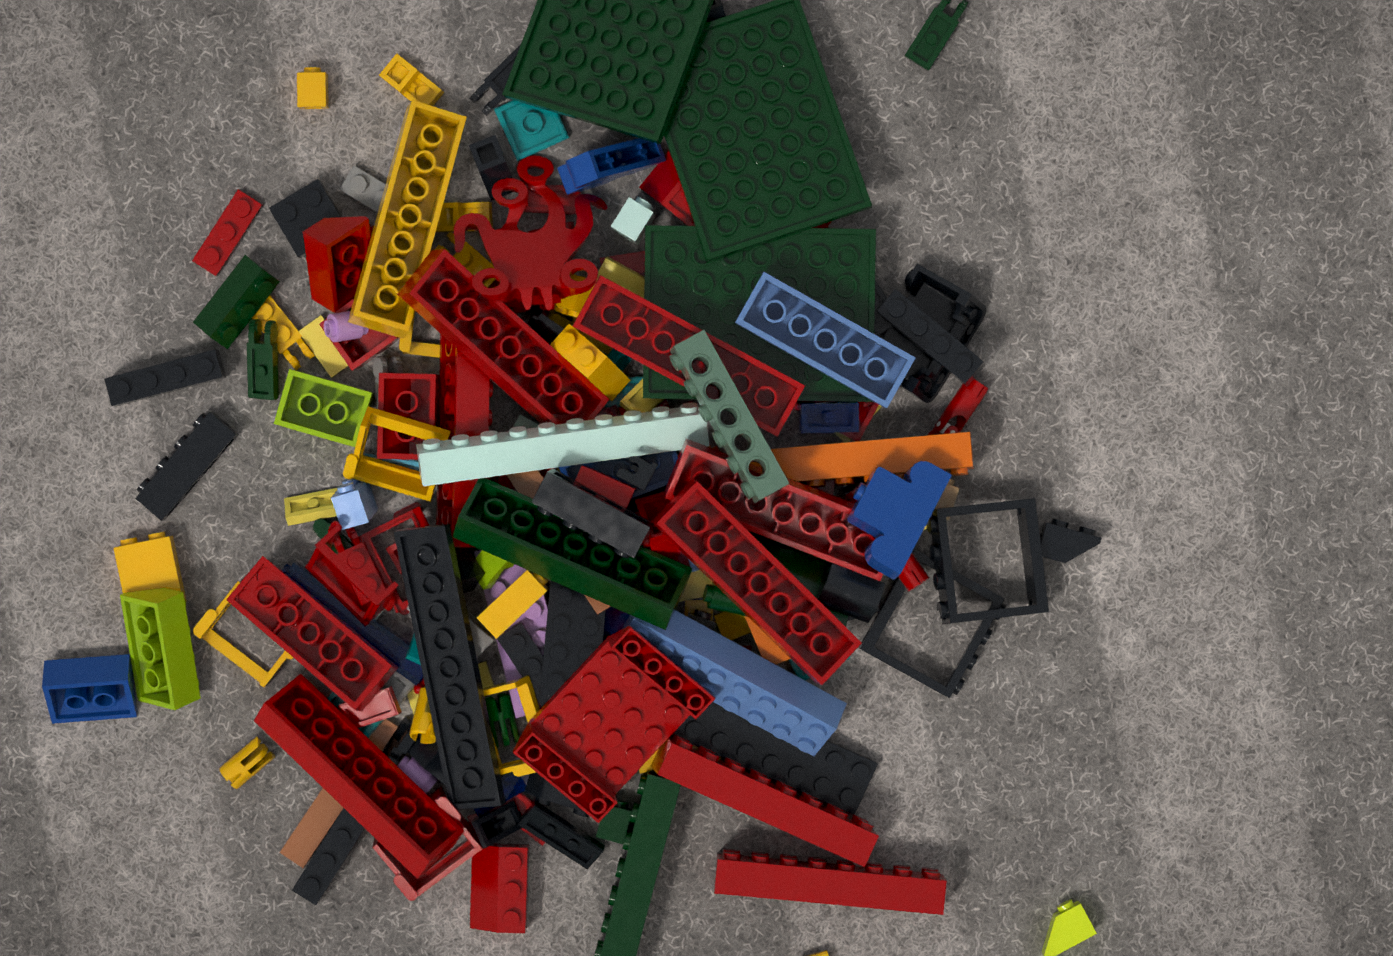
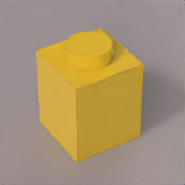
M306 67L304 72L297 73V107L299 109H329L328 74L321 72L320 67Z

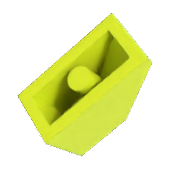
M1072 899L1057 906L1058 911L1052 915L1042 948L1043 956H1056L1097 934L1079 901L1073 903Z

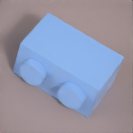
M355 479L343 480V485L337 487V491L331 497L342 530L369 523L378 511L370 484Z

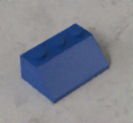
M130 654L44 661L42 688L52 724L137 717L135 681Z

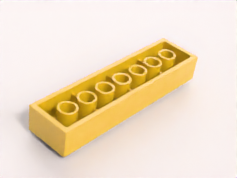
M411 100L406 108L349 315V323L402 339L409 332L414 309L399 297L397 293L431 251L466 116L415 100Z

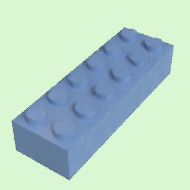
M765 272L762 273L735 321V324L883 408H888L915 360L914 356Z

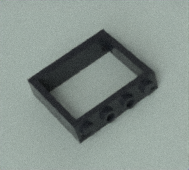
M1035 498L934 509L928 520L927 530L932 535L933 544L930 545V557L935 562L936 573L933 575L935 590H938L940 602H937V611L940 613L942 625L1049 612ZM1017 509L1028 606L958 614L946 517Z
M913 549L912 553L919 563L922 562L936 570L935 562L931 560V557ZM952 570L954 581L992 601L988 610L1006 608V605L1002 604L1005 598ZM897 577L880 608V612L877 613L862 640V644L858 648L948 698L952 694L957 695L965 682L961 677L966 668L971 670L978 659V655L975 654L980 644L985 645L992 633L989 627L993 619H986L980 622L945 686L874 647L906 590L899 577Z

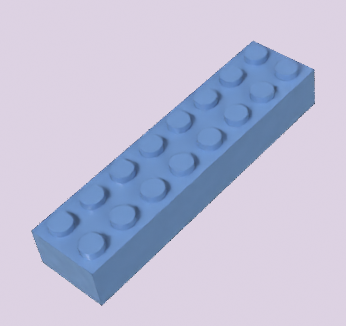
M676 610L666 630L632 615L624 623L622 629L629 625L710 692L715 697L714 703L746 719L749 723L770 732L776 738L794 745L802 752L815 756L838 727L847 703Z

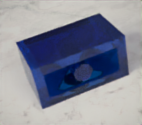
M798 402L799 431L801 433L859 432L858 402Z

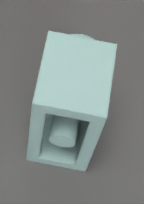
M638 196L636 200L629 197L612 223V229L638 245L645 234V225H651L656 217L654 212H652V205Z

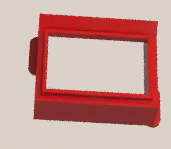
M418 502L395 512L393 520L359 536L385 589L393 582L371 538L411 518L416 527L430 526L423 513L424 509ZM396 590L393 594V597L396 599L394 609L396 613L399 612L401 615H407L409 613L406 609L408 600L402 602Z
M334 520L328 529V533L315 544L316 549L305 568L366 627L384 609L387 611L392 610L396 603L393 594L399 585L394 581L380 595L375 593L331 549L335 539L342 530L340 523ZM350 583L354 585L370 601V603L361 607Z
M442 787L429 797L464 830L463 835L467 840L435 863L418 879L374 838L372 848L395 874L394 884L410 901L416 900L418 896L483 848L473 827L450 802Z

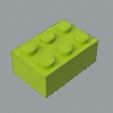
M289 369L274 424L355 447L360 425L367 407L372 405L375 393Z

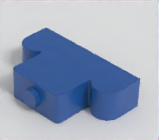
M638 138L584 152L565 161L566 164L557 169L566 194L569 195L604 185L625 175L640 172L666 161L660 144Z
M920 461L905 473L903 479L882 467H878L871 473L866 484L860 483L853 495V498L857 501L847 520L852 525L876 538L867 546L864 553L865 560L869 566L893 580L901 574L952 476L950 473L930 462Z

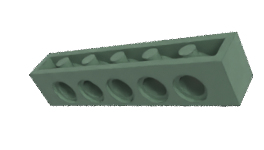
M705 330L673 346L670 349L672 354L669 356L670 361L676 371L681 370L686 379L683 383L691 397L695 396L700 404L698 411L705 422L709 421L713 427L714 432L712 436L718 447H724L729 457L726 458V461L734 474L738 472L743 481L740 486L748 499L752 498L754 503L790 484ZM692 361H702L705 365V373L698 374L694 372L691 366ZM713 385L718 388L720 393L718 399L713 400L707 396V386ZM722 411H729L733 415L734 422L732 425L722 423L720 419ZM737 436L744 437L747 440L748 448L746 451H740L735 447L734 440ZM750 462H757L761 465V476L756 477L749 472Z

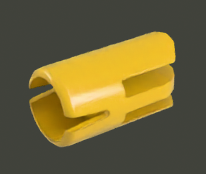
M421 688L409 735L416 741L419 733L421 734L420 743L433 744L436 742L426 688Z
M258 736L219 768L225 780H230L231 786L235 789H239L276 757L271 751L268 752V747L265 744H260L261 740Z

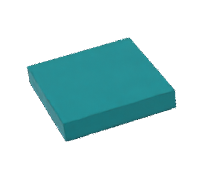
M515 100L494 109L517 161L569 139L558 113Z

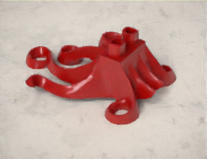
M536 155L528 156L518 163L517 172L520 180L505 178L493 185V198L500 205L509 208L507 220L503 227L497 230L493 229L488 219L484 215L477 213L461 216L454 226L455 251L460 253L463 250L465 232L476 230L480 233L486 253L494 268H486L475 274L472 278L473 288L485 298L507 303L508 307H512L515 313L525 312L530 309L531 305H540V308L543 310H554L556 303H561V299L582 294L592 289L598 278V269L589 260H572V258L583 246L592 230L593 215L590 205L600 210L608 208L601 198L591 194H580L575 199L576 225L573 229L566 228V216L561 200L554 191L545 185L546 180L554 171V166L549 159ZM540 168L544 170V173L540 176H531L528 174V170ZM527 188L544 198L549 208V216L545 225L540 230L532 233L523 232L517 227L527 204ZM504 191H512L517 193L518 196L515 199L509 200L503 198L502 193ZM584 270L588 274L587 278L582 281L571 279V276L577 271ZM496 278L499 285L495 288H487L483 285V281Z

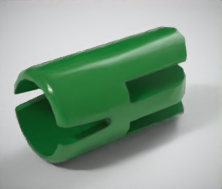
M509 694L497 695L499 710L492 696L485 698L491 731L497 748H499L493 721H498L504 747L510 745L505 719L509 718L514 743L517 744L520 739Z

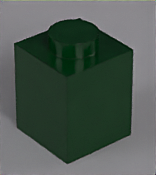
M617 799L618 803L599 822L596 837L623 844L632 809L627 807L628 802Z

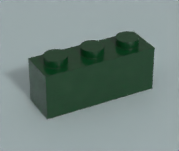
M244 255L193 323L210 338L226 349H229L280 281L262 266Z

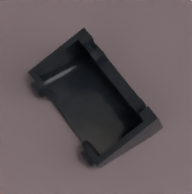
M916 264L915 268L910 270L905 278L906 291L909 293L907 299L967 347L985 317L986 306L971 293ZM890 327L883 339L915 357L900 388L925 403L932 402L940 392L950 373L895 327Z

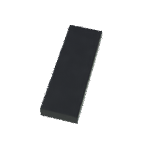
M536 800L519 819V826L587 870L604 851L605 845Z

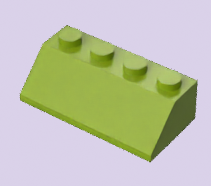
M159 588L120 594L138 701L177 710L201 699L195 655L190 636L191 630L188 624L186 601L183 592Z

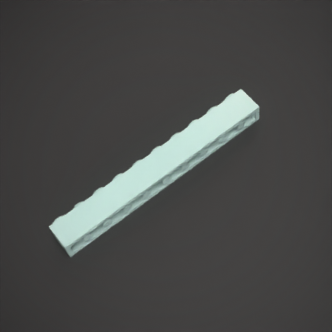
M689 402L682 404L678 408L669 409V407L661 406L653 408L650 412L643 413L632 410L625 412L621 416L612 417V415L604 414L596 416L593 420L570 419L565 424L555 425L554 423L547 422L539 424L536 428L513 427L508 432L498 433L497 431L490 430L482 432L479 436L469 437L462 434L453 436L451 440L427 439L422 444H416L422 485L430 486L628 458L631 456L677 451L682 449L686 438L709 446L707 422L702 419L698 411L700 405Z

